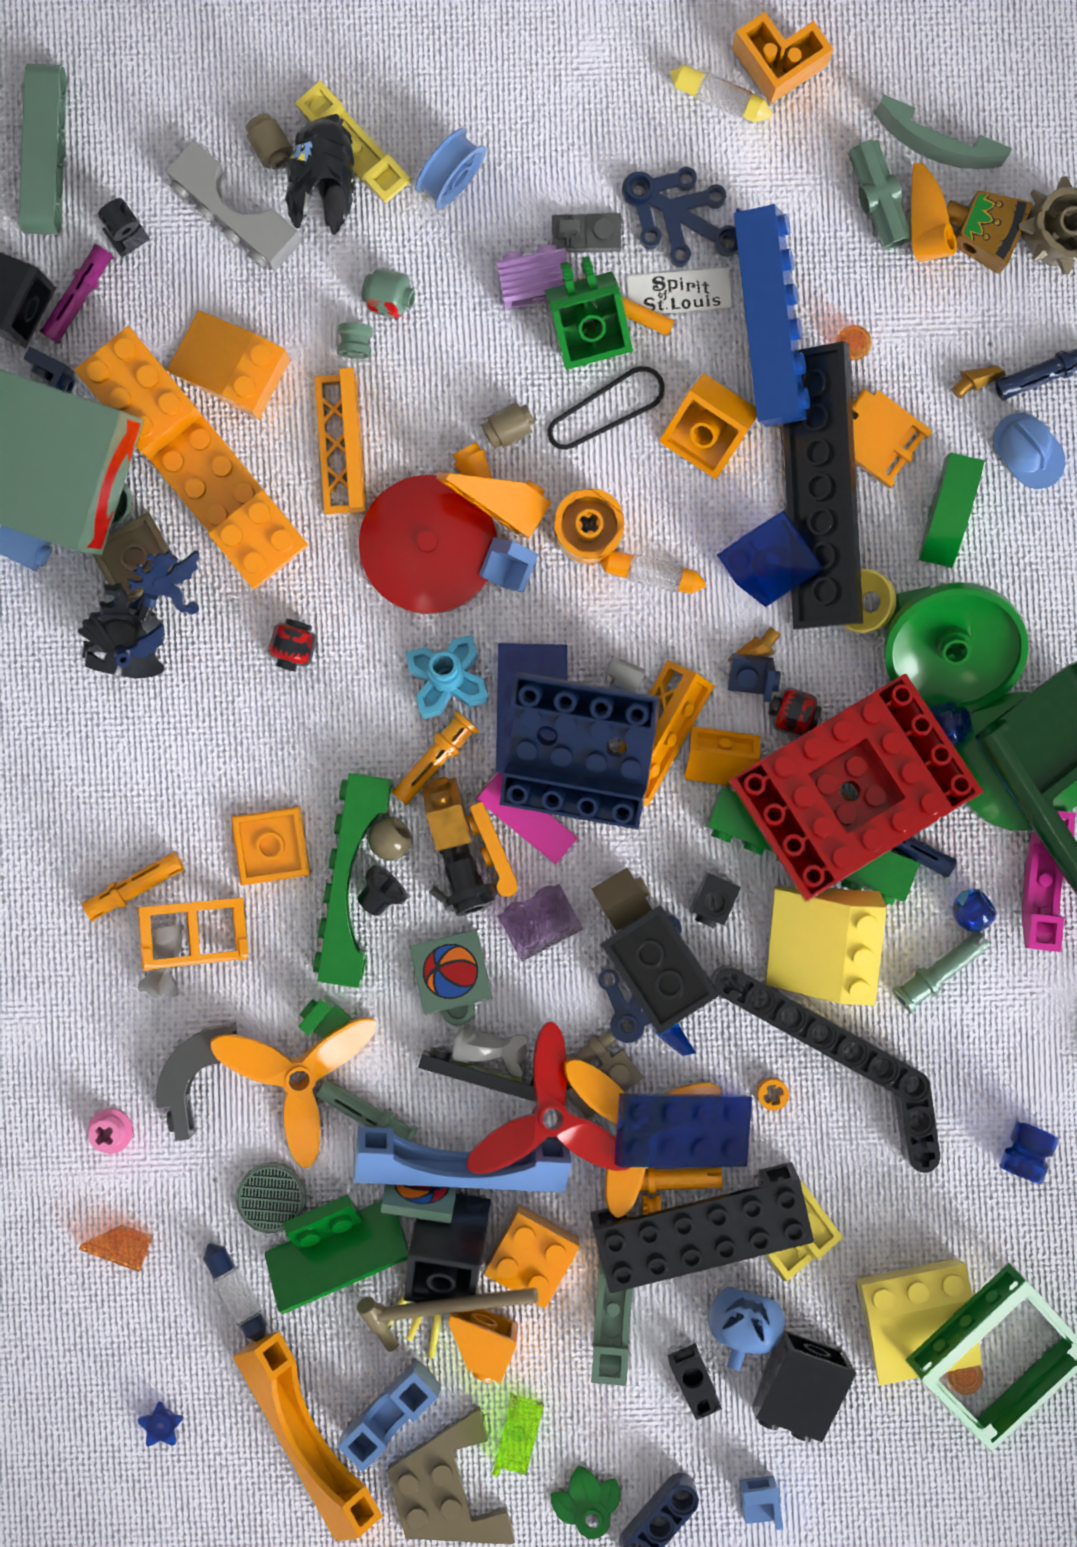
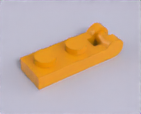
M483 802L470 806L472 814L466 816L473 834L481 833L486 846L481 847L480 850L487 866L494 865L499 875L497 891L502 896H512L517 891L518 883L486 807L483 805Z

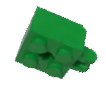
M590 256L581 258V267L585 279L573 282V272L567 261L560 263L564 285L544 290L559 353L566 370L633 352L618 282L612 271L595 276Z

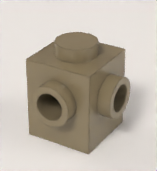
M628 868L591 889L616 931L652 911L646 899L647 896L651 895L648 887L641 876L634 879Z

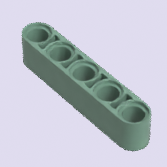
M26 64L19 202V221L24 234L59 235L62 229L67 77L63 65Z

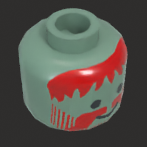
M385 268L376 269L373 274H368L364 280L361 292L362 300L366 302L370 312L390 318H399L406 309L411 310L416 295L415 289L411 288L410 279L406 274Z

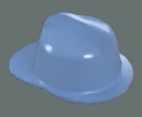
M1015 413L1003 418L996 426L993 434L994 449L1016 479L1024 486L1032 489H1045L1060 479L1066 465L1065 453L1045 423L1034 415Z

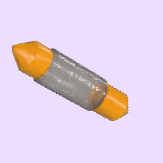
M614 551L599 561L607 574L672 592L679 591L692 594L706 587V582L696 570L639 554L631 555Z

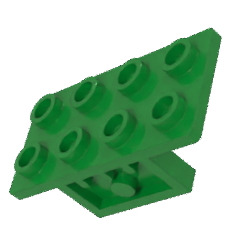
M347 1194L284 1222L285 1233L290 1241L272 1248L264 1254L277 1310L281 1314L288 1313L408 1260L409 1249L399 1216L381 1213L382 1200L359 1210Z

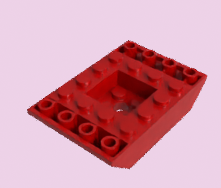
M906 673L728 780L805 902L983 793L982 788ZM848 783L856 788L857 798L855 801H847L841 796L840 787L842 784Z

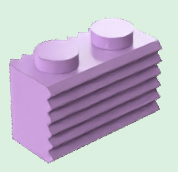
M546 245L538 248L536 254L523 256L522 252H511L503 255V260L496 261L505 310L547 302L544 290L564 285L560 263L567 262L565 248L557 249L556 245Z

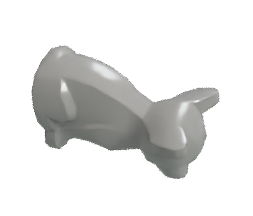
M183 925L151 929L153 959L179 957L182 947ZM172 967L148 970L149 974L138 983L139 991H147L150 996L157 998L165 997L169 993L172 996H178V987L170 975Z
M465 1024L457 1032L453 1046V1060L470 1063L471 1061H487L494 1058H502L506 1063L508 1071L513 1076L520 1078L524 1074L522 1062L527 1056L528 1049L526 1043L529 1037L525 1034H516L503 1040L492 1033L475 1031L470 1025Z

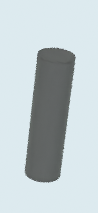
M435 886L429 891L441 903L447 898Z

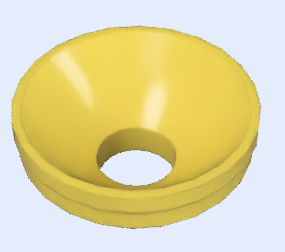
M861 569L863 623L843 626L854 632L868 633L884 627L889 622L896 608V593L887 577L871 569ZM875 592L880 598V605L876 611L869 613L864 607V598L867 594Z

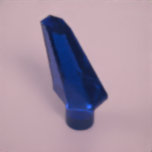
M679 1023L660 1035L657 1031H654L655 1035L680 1055L696 1054L680 1028Z

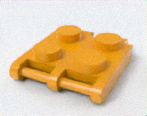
M863 389L852 403L853 415L857 417L856 420L853 419L855 464L884 486L891 488L895 483L894 477L905 463L911 462L914 458L912 453L924 438H929L932 431L879 390L873 395L866 389ZM917 432L918 435L907 448V450L904 449L905 445L908 443V441L911 439L914 433ZM896 457H899L900 459L887 475L885 472Z

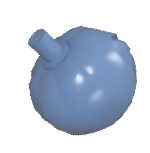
M730 1286L716 1294L709 1307L708 1324L714 1338L720 1344L731 1348L727 1367L741 1371L745 1353L754 1355L766 1354L779 1345L785 1331V1314L778 1301Z

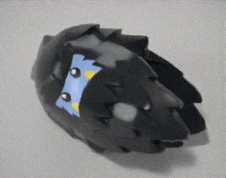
M331 114L316 119L304 126L296 134L295 153L288 160L289 183L285 195L288 215L295 228H300L303 217L307 216L310 196H312L315 187L318 188L322 197L325 224L330 226L332 235L339 232L348 214H350L353 203L352 194L354 193V154L351 146L353 142L351 134L342 126L344 120L339 118L338 114Z

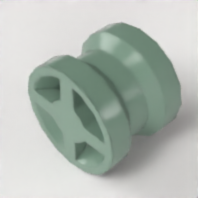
M349 322L339 324L338 333L341 336V343L337 346V354L352 359L370 358L372 349L369 346V338L373 336V328L362 323Z

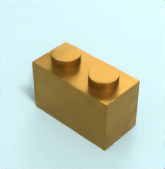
M446 777L436 778L430 781L428 785L422 786L425 813L436 851L470 843L471 838L467 815L456 777L451 779Z

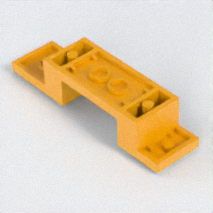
M129 325L74 369L102 405L144 419L136 447L153 463L207 529L208 535L254 590L309 546Z

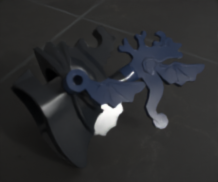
M171 550L164 554H148L146 560L154 561L149 564L151 569L145 572L142 570L141 564H136L137 569H134L133 572L140 575L142 579L134 581L128 578V583L131 584L128 586L130 591L139 587L144 588L142 596L132 603L129 602L126 590H123L122 584L104 585L106 595L114 596V599L110 602L100 601L99 606L101 610L99 612H91L89 619L82 621L83 627L78 629V633L89 640V642L83 641L82 658H85V667L103 673L135 679L153 677L164 671V665L155 654L157 647L163 645L164 625L162 620L158 619L152 610L155 607L158 596L163 595L171 597L175 608L181 612L196 614L199 611V605L195 602H189L187 605L183 604L182 592L179 586L175 585L183 584L184 580L191 579L192 573L198 569L196 563L199 560L198 550H194L178 563H176L177 556H171ZM94 652L106 653L104 660L97 657Z

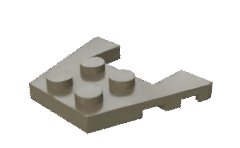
M480 1406L469 1411L468 1415L456 1423L453 1422L445 1427L441 1433L429 1441H424L388 1465L387 1472L405 1539L508 1545L515 1543V1534L508 1508L477 1516L471 1515L454 1450L488 1441V1434Z

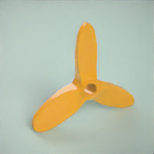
M359 1017L328 1033L300 1057L289 1058L267 1043L236 1034L217 1035L211 1039L210 1046L216 1059L236 1073L257 1082L283 1086L285 1090L282 1110L283 1124L289 1150L299 1166L309 1168L317 1158L321 1133L319 1110L312 1089L316 1081L352 1058L370 1040L376 1029V1022L371 1017ZM295 1071L306 1072V1076L302 1081L297 1083L289 1081L291 1074Z
M580 1059L565 1061L564 1073L570 1086L590 1108L615 1123L617 1129L615 1137L629 1150L633 1159V1165L628 1170H605V1203L608 1210L615 1217L620 1218L626 1215L632 1209L637 1199L647 1165V1138L653 1131L681 1123L706 1110L719 1098L721 1093L719 1086L710 1082L687 1084L671 1089L638 1105L633 1103L625 1092L599 1069ZM639 1115L640 1123L638 1127L634 1130H629L631 1118Z

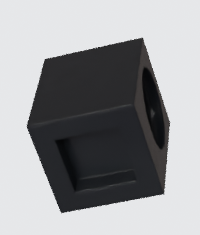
M705 872L689 909L697 914L694 920L711 928H714L716 922L725 926L741 887ZM711 892H718L723 899L722 906L716 911H708L704 904L706 896Z

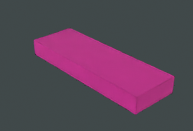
M497 771L475 799L483 802L487 809L553 863L557 864L578 837L548 813L500 805L503 776Z

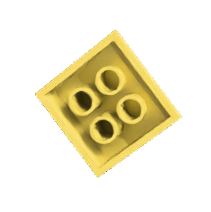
M774 886L766 985L839 1004L875 1005L886 917V905L880 891L826 889L805 902L796 887Z
M958 1258L855 1279L878 1385L919 1378L905 1359L973 1297L966 1264ZM979 1342L947 1372L982 1365Z

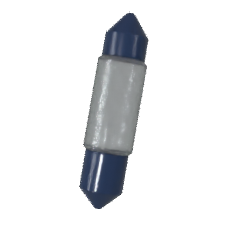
M213 1243L207 1244L203 1260L232 1318L242 1330L245 1338L255 1342L265 1337L267 1323L238 1266H235L225 1246Z

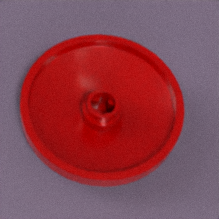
M437 475L409 477L396 482L384 490L374 500L365 514L359 535L360 559L371 584L393 605L418 614L445 613L459 608L473 599L488 581L480 577L479 572L493 537L497 538L492 517L436 479Z

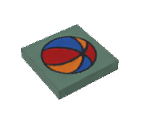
M477 929L409 946L425 1015L493 999Z
M386 1184L381 1204V1213L451 1223L457 1188Z

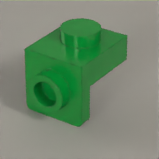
M325 995L319 1002L312 999L299 1014L304 1020L298 1027L308 1036L314 1032L320 1038H323L334 1029L349 1022L351 1016Z

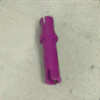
M94 243L92 250L80 269L75 268L72 273L74 276L72 282L39 332L57 344L61 342V338L78 314L92 289L97 290L100 285L97 281L114 257L110 252Z

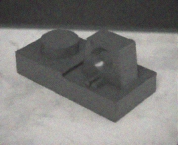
M621 213L552 215V245H556L557 249L565 248L566 253L621 252Z

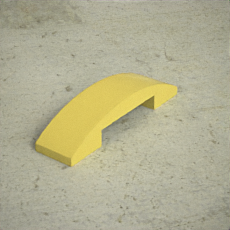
M321 80L295 102L296 107L309 123L331 114H338L339 118L344 120L342 126L352 136L353 143L351 146L354 154L353 173L385 204L412 181L389 154L386 155L345 111L343 104Z

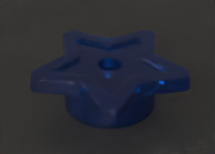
M159 1401L151 1415L139 1417L138 1424L147 1431L146 1446L150 1447L159 1441L171 1446L177 1443L175 1428L183 1420V1416L174 1414ZM162 1423L164 1427L159 1429L157 1424Z

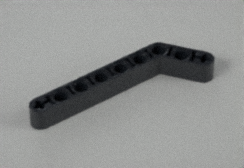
M722 965L713 972L711 982L722 998L894 1093L904 1159L915 1170L922 1173L931 1172L938 1166L940 1162V1148L931 1085L927 1076L913 1066L733 966ZM731 974H734L733 980L744 987L742 994L729 986L726 990H723L724 985L720 982L723 976L729 978ZM758 990L766 991L768 998L766 1004L761 1008L752 1007L750 1004L751 995ZM789 1007L796 1008L798 1012L797 1020L791 1025L783 1024L781 1021L782 1012ZM818 1025H826L828 1028L827 1037L821 1042L813 1041V1029ZM849 1042H856L858 1052L855 1057L850 1059L844 1058L842 1053L843 1047ZM887 1059L889 1067L886 1073L879 1076L875 1075L873 1067L876 1061ZM917 1076L919 1079L918 1088L913 1092H905L904 1083L907 1078ZM922 1111L924 1115L922 1123L919 1126L910 1127V1115L913 1112ZM913 1137H918L921 1146L928 1151V1153L922 1154V1160L920 1161L914 1156L920 1153V1145Z

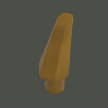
M999 366L964 370L960 372L962 379L951 390L956 397L961 399L971 389L979 391L982 387L1006 375V373Z
M769 627L761 639L754 636L750 642L735 654L761 657L771 656L774 654V650L771 647L781 635L774 628Z

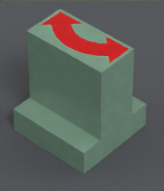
M0 369V525L76 552L102 555L144 419Z

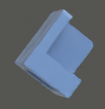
M493 537L479 576L504 589L522 593L525 590L539 554L514 541Z
M774 1475L739 1480L745 1522L752 1524L773 1521L776 1530H783L779 1492Z

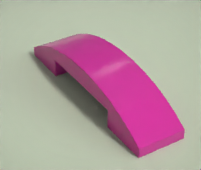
M1057 811L1074 837L1076 813ZM1034 830L1028 848L1023 882L1022 925L1025 948L1061 952L1065 917H1059L1063 875Z

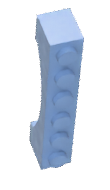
M358 1126L354 1155V1183L565 1193L571 1168L570 1151L555 1137H547L532 1152L513 1164L493 1172L480 1174L471 1172L466 1167V1160L470 1152L448 1151L419 1145L394 1134V1128Z

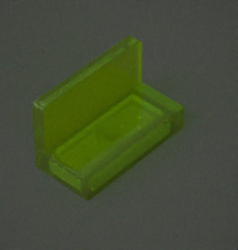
M510 1393L493 1458L492 1475L499 1477L501 1468L526 1475L544 1402Z

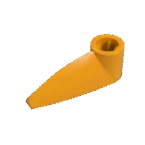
M923 163L913 164L911 188V242L913 254L918 262L951 256L956 253L957 249L955 231L949 221L942 191L931 172Z

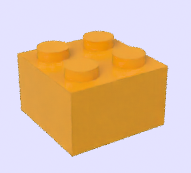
M518 1203L485 1263L483 1275L510 1290L536 1287L539 1299L535 1304L546 1309L580 1248L579 1237Z

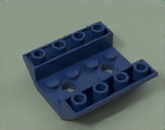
M516 672L511 708H515L509 762L503 772L500 805L639 830L657 729L659 696ZM543 726L552 727L557 732V738L545 740L541 737L539 729ZM614 738L621 739L626 743L627 749L621 753L614 752L610 749L608 742Z

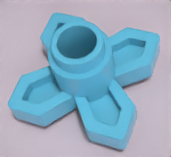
M471 635L453 639L446 652L435 654L426 647L406 652L411 675L427 682L416 695L419 712L423 719L442 715L451 696H454L468 707L485 704L489 701L484 679L468 672L478 659L475 643Z

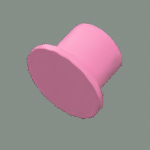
M113 1108L104 1109L95 1114L89 1122V1142L93 1148L100 1152L108 1154L118 1153L126 1148L132 1140V1122L121 1110Z

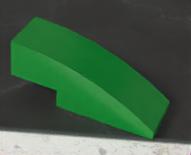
M949 453L944 458L937 491L933 494L918 557L919 561L953 568L973 508L985 460L955 453Z

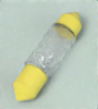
M685 64L670 72L675 89L694 96L696 100L752 122L762 121L772 116L766 100L753 94L748 89L708 72L703 73Z

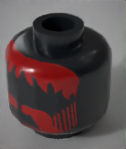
M286 618L285 623L275 625L268 647V654L272 658L277 659L275 666L296 672L297 666L305 667L311 663L318 639L317 635L311 632L313 626Z
M788 687L782 692L780 697L773 696L768 709V715L773 716L772 724L777 731L800 737L817 727L822 707L817 705V698L814 695Z

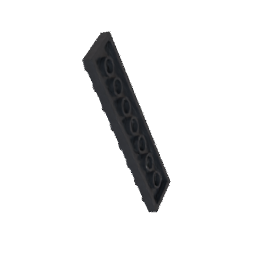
M842 341L799 350V353L804 354L806 361V374H802L803 388H807L809 392L810 409H806L807 420L783 424L793 629L796 630L863 623L849 344Z

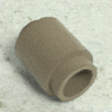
M267 113L260 114L251 119L245 127L248 132L247 139L263 167L277 170L286 166L293 153V148L277 120L271 119Z
M515 401L488 416V421L481 424L493 449H496L499 446L505 448L532 433L530 425L534 424L535 421L526 404L520 407Z

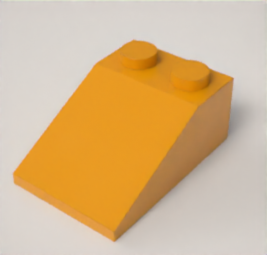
M198 310L167 372L259 420L291 359L284 348L267 339Z

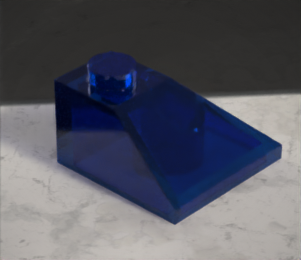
M785 511L775 515L717 554L734 582L765 607L823 569Z

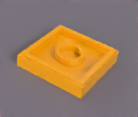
M301 807L231 817L241 886L311 875Z

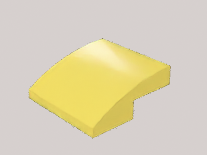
M802 1181L800 1182L813 1234V1243L764 1255L783 1281L790 1280L812 1259L819 1260L843 1239V1236Z

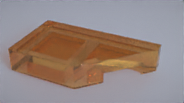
M121 1224L99 1236L84 1241L80 1245L79 1250L140 1272L154 1236Z

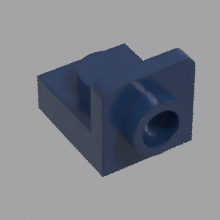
M29 346L23 359L33 366L31 372L47 381H51L50 387L71 393L75 384V378L73 377L76 372L66 364Z
M732 653L727 689L728 691L762 694L763 702H771L772 691L778 692L781 672L775 670L774 658Z

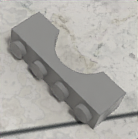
M192 140L165 170L172 181L169 185L170 188L184 201L188 197L197 204L196 211L209 223L216 220L224 227L221 232L230 242L236 246L241 242L250 251L247 255L260 268L263 269L267 265L276 272L302 242L298 231L272 208L262 213L247 215L235 212L227 207L221 197V186L225 173L220 163L196 141Z

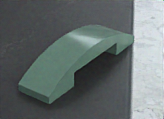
M883 95L875 112L881 124L898 141L916 153L942 164L966 169L997 168L1003 165L1012 148L982 135L978 137L973 146H970L910 121L915 107Z
M599 1258L591 1383L627 1386L632 1288L610 1293L601 1258Z

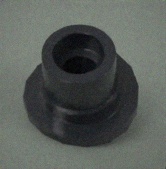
M373 865L367 870L365 876L367 885L358 895V902L365 911L371 915L380 916L390 905L402 904L408 899L405 888L385 868Z

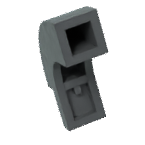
M236 1022L212 1026L196 1033L178 1046L164 1064L156 1088V1108L171 1107V1111L167 1112V1125L169 1132H174L175 1141L190 1139L196 1133L191 1103L193 1080L200 1069L221 1063L214 1056L210 1041L215 1036L221 1034L238 1035Z

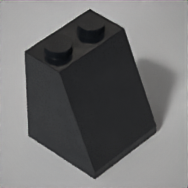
M1 252L0 337L26 349L56 287L39 268Z
M456 1193L451 1223L415 1219L407 1260L404 1290L405 1301L424 1302L477 1294L491 1199Z
M784 1331L779 1345L770 1353L752 1405L755 1418L758 1419L760 1425L768 1429L778 1430V1427L789 1430L792 1436L801 1441L811 1442V1439L823 1442L855 1379L856 1371L844 1351Z

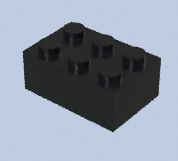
M662 905L601 943L602 948L659 1035L719 997V992Z

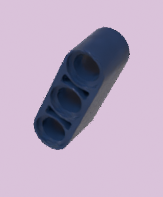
M676 1473L670 1476L622 1531L619 1540L620 1547H628L633 1543H640L644 1547H665L698 1508L699 1498L692 1477L686 1473ZM681 1489L690 1492V1495L683 1500L673 1497L675 1492ZM657 1516H663L667 1519L666 1523L662 1526H654L650 1522Z

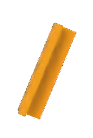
M339 368L340 374L314 376L325 515L366 512L357 376L354 368ZM340 384L341 399L335 406H332L324 399L323 385ZM324 405L330 409L326 416ZM335 414L343 420L344 433L337 441L326 433V424ZM327 439L333 444L329 450L327 449ZM337 449L346 455V468L339 475L329 467L328 459ZM329 473L336 478L331 485ZM339 483H342L348 489L349 505L332 506L331 492Z
M669 660L665 663L649 692V695L659 696V705L663 704L664 711L657 722L649 781L644 805L647 807L714 688L713 684L698 673ZM674 672L682 675L683 677L677 688L668 691L667 684ZM624 741L619 746L617 753L624 752L627 749Z

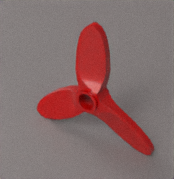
M546 1022L541 1027L535 1043L533 1085L536 1106L531 1114L511 1120L483 1138L471 1150L466 1160V1167L469 1171L485 1174L509 1166L532 1152L547 1137H555L569 1151L597 1166L614 1171H625L632 1167V1156L624 1144L610 1132L595 1123L570 1115L565 1108L567 1079L564 1073V1063L567 1060L562 1032L554 1022ZM548 1109H554L557 1113V1122L551 1128H546L542 1120L544 1113Z

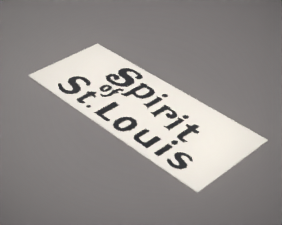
M729 267L626 276L628 299L660 314L733 308Z

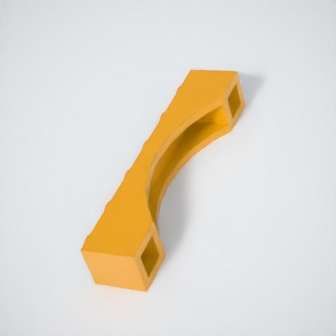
M280 1332L267 1334L257 1342L252 1341L232 1356L335 1542L359 1539L383 1517L366 1485L341 1463L316 1428L300 1390L296 1360Z

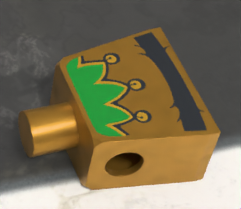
M977 191L968 207L950 200L947 205L950 224L959 227L956 234L957 249L993 272L1000 274L1008 265L1022 232L1018 224L1027 220L1033 203L986 191Z

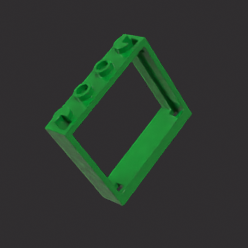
M1008 1263L905 1360L930 1390L992 1452L1077 1372V1336L1021 1274ZM1027 1298L1063 1338L976 1418L939 1378L1021 1301Z

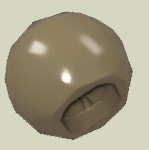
M385 817L376 821L369 830L368 843L371 851L379 858L393 861L406 855L411 848L412 836L401 820L395 817Z

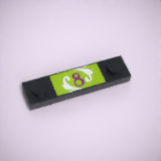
M432 1047L431 1051L424 1050L418 1066L420 1069L535 1102L533 1076L530 1081L476 1064L457 1062L451 1058L452 1053L450 1051L437 1047Z

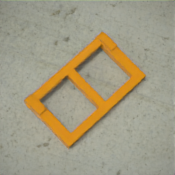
M242 897L137 907L140 965L142 971L248 959L244 902ZM232 907L235 951L200 954L197 911ZM186 912L189 956L153 959L150 915Z

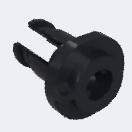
M468 844L440 850L439 853L442 854L445 862V871L450 883L448 887L451 894L442 901L445 911H454L456 916H464L491 906L492 901L495 900L494 896L498 894L496 885L494 883L484 884L482 876L478 873L474 858L469 852Z

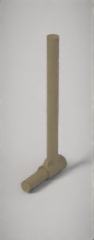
M534 1287L385 1307L383 1304L375 1302L372 1297H365L358 1302L357 1311L370 1331L378 1336L386 1350L392 1352L399 1345L388 1327L392 1320L536 1303L539 1296L537 1288Z

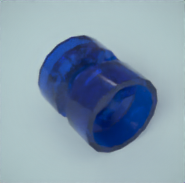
M1016 1120L1009 1138L1013 1145L1012 1147L1005 1148L999 1167L1021 1178L1042 1185L1049 1168L1046 1158L1054 1156L1060 1138L1040 1128Z

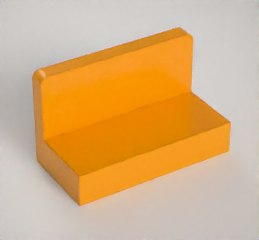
M692 726L685 779L731 786L728 781L730 778L760 761V736Z

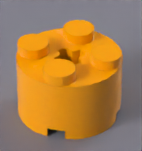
M600 489L578 490L567 495L559 504L554 519V536L560 550L570 559L579 563L595 564L616 551L621 542L624 532V516L619 503L609 493ZM591 520L596 522L594 528L596 532L590 530L585 533L582 531V521L585 523H589Z

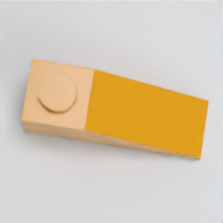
M439 472L436 479L516 535L530 538L552 503L542 496L545 491L529 480L526 483L443 472Z

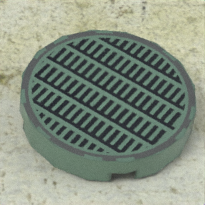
M278 1162L261 1163L254 1167L241 1180L236 1193L237 1210L243 1221L252 1229L266 1234L283 1232L285 1230L283 1223L302 1215L307 1200L306 1189L302 1179L299 1178L291 1167Z

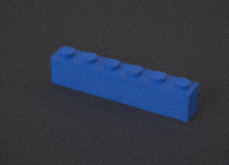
M776 204L734 213L757 422L768 427L807 420L806 409H810V396L808 389L803 388L802 374H806V361L804 354L799 353L798 340L802 339V326L800 319L795 318L794 305L798 304V292L795 283H791L790 270H794V257L791 248L787 249L786 236L790 235L791 232L788 215L786 213L783 214Z

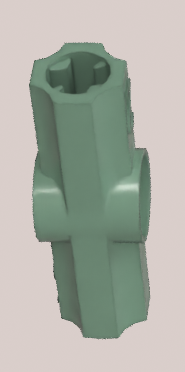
M868 140L850 149L848 155L859 183L858 195L862 209L867 216H871L882 249L891 250L900 247L906 242L911 241V230L901 206L903 199L898 179L894 174L890 175L878 140Z

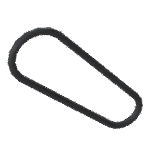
M639 366L629 370L555 418L548 427L547 435L549 441L554 447L567 450L654 408L661 402L664 396L665 384L662 376L656 370L646 366ZM644 371L653 374L657 378L660 390L657 398L652 403L567 445L560 444L554 439L553 428L558 422L632 374Z

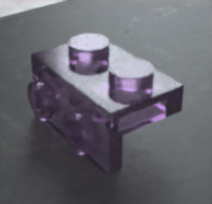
M560 884L545 886L538 890L534 897L524 902L512 903L505 908L503 913L498 915L521 961L583 930Z

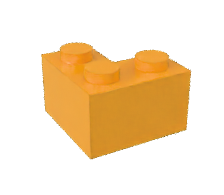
M763 12L738 29L732 45V50L770 105L827 67L834 50L814 21L784 40L766 12Z

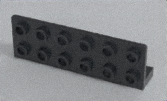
M789 1162L758 1170L762 1184L760 1186L628 1219L627 1215L620 1218L615 1217L608 1208L590 1212L609 1292L615 1293L813 1243L814 1239L802 1186L793 1163Z

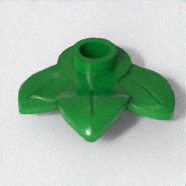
M578 1466L570 1478L569 1492H552L551 1504L557 1517L562 1522L576 1525L580 1534L588 1539H597L602 1537L609 1529L610 1514L619 1506L620 1488L615 1478L600 1484L591 1471L583 1466ZM587 1515H597L599 1518L598 1526L590 1527L586 1522Z

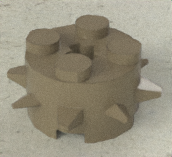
M1062 176L1056 190L1047 196L1034 189L1031 191L1030 194L1035 205L1032 206L1027 220L1020 222L1018 227L1022 230V239L1033 254L1032 260L1034 262L1041 260L1049 266H1059L1063 274H1069L1074 261L1077 259V188L1072 187L1067 176Z

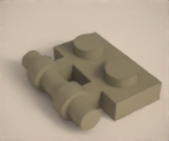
M609 1030L599 1037L593 1036L587 1041L588 1045L575 1055H567V1060L580 1059L584 1062H589L598 1056L602 1063L596 1068L610 1077L624 1092L643 1079L642 1074L623 1048L612 1056L606 1050L617 1041ZM571 1086L567 1088V1092L587 1119L597 1113L578 1096Z

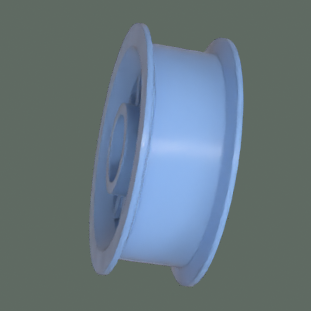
M464 128L457 129L436 148L422 168L415 184V190L418 193L425 191L435 200V208L438 210L447 207L461 194L476 175L486 155V147L484 145L477 147L467 139V132Z

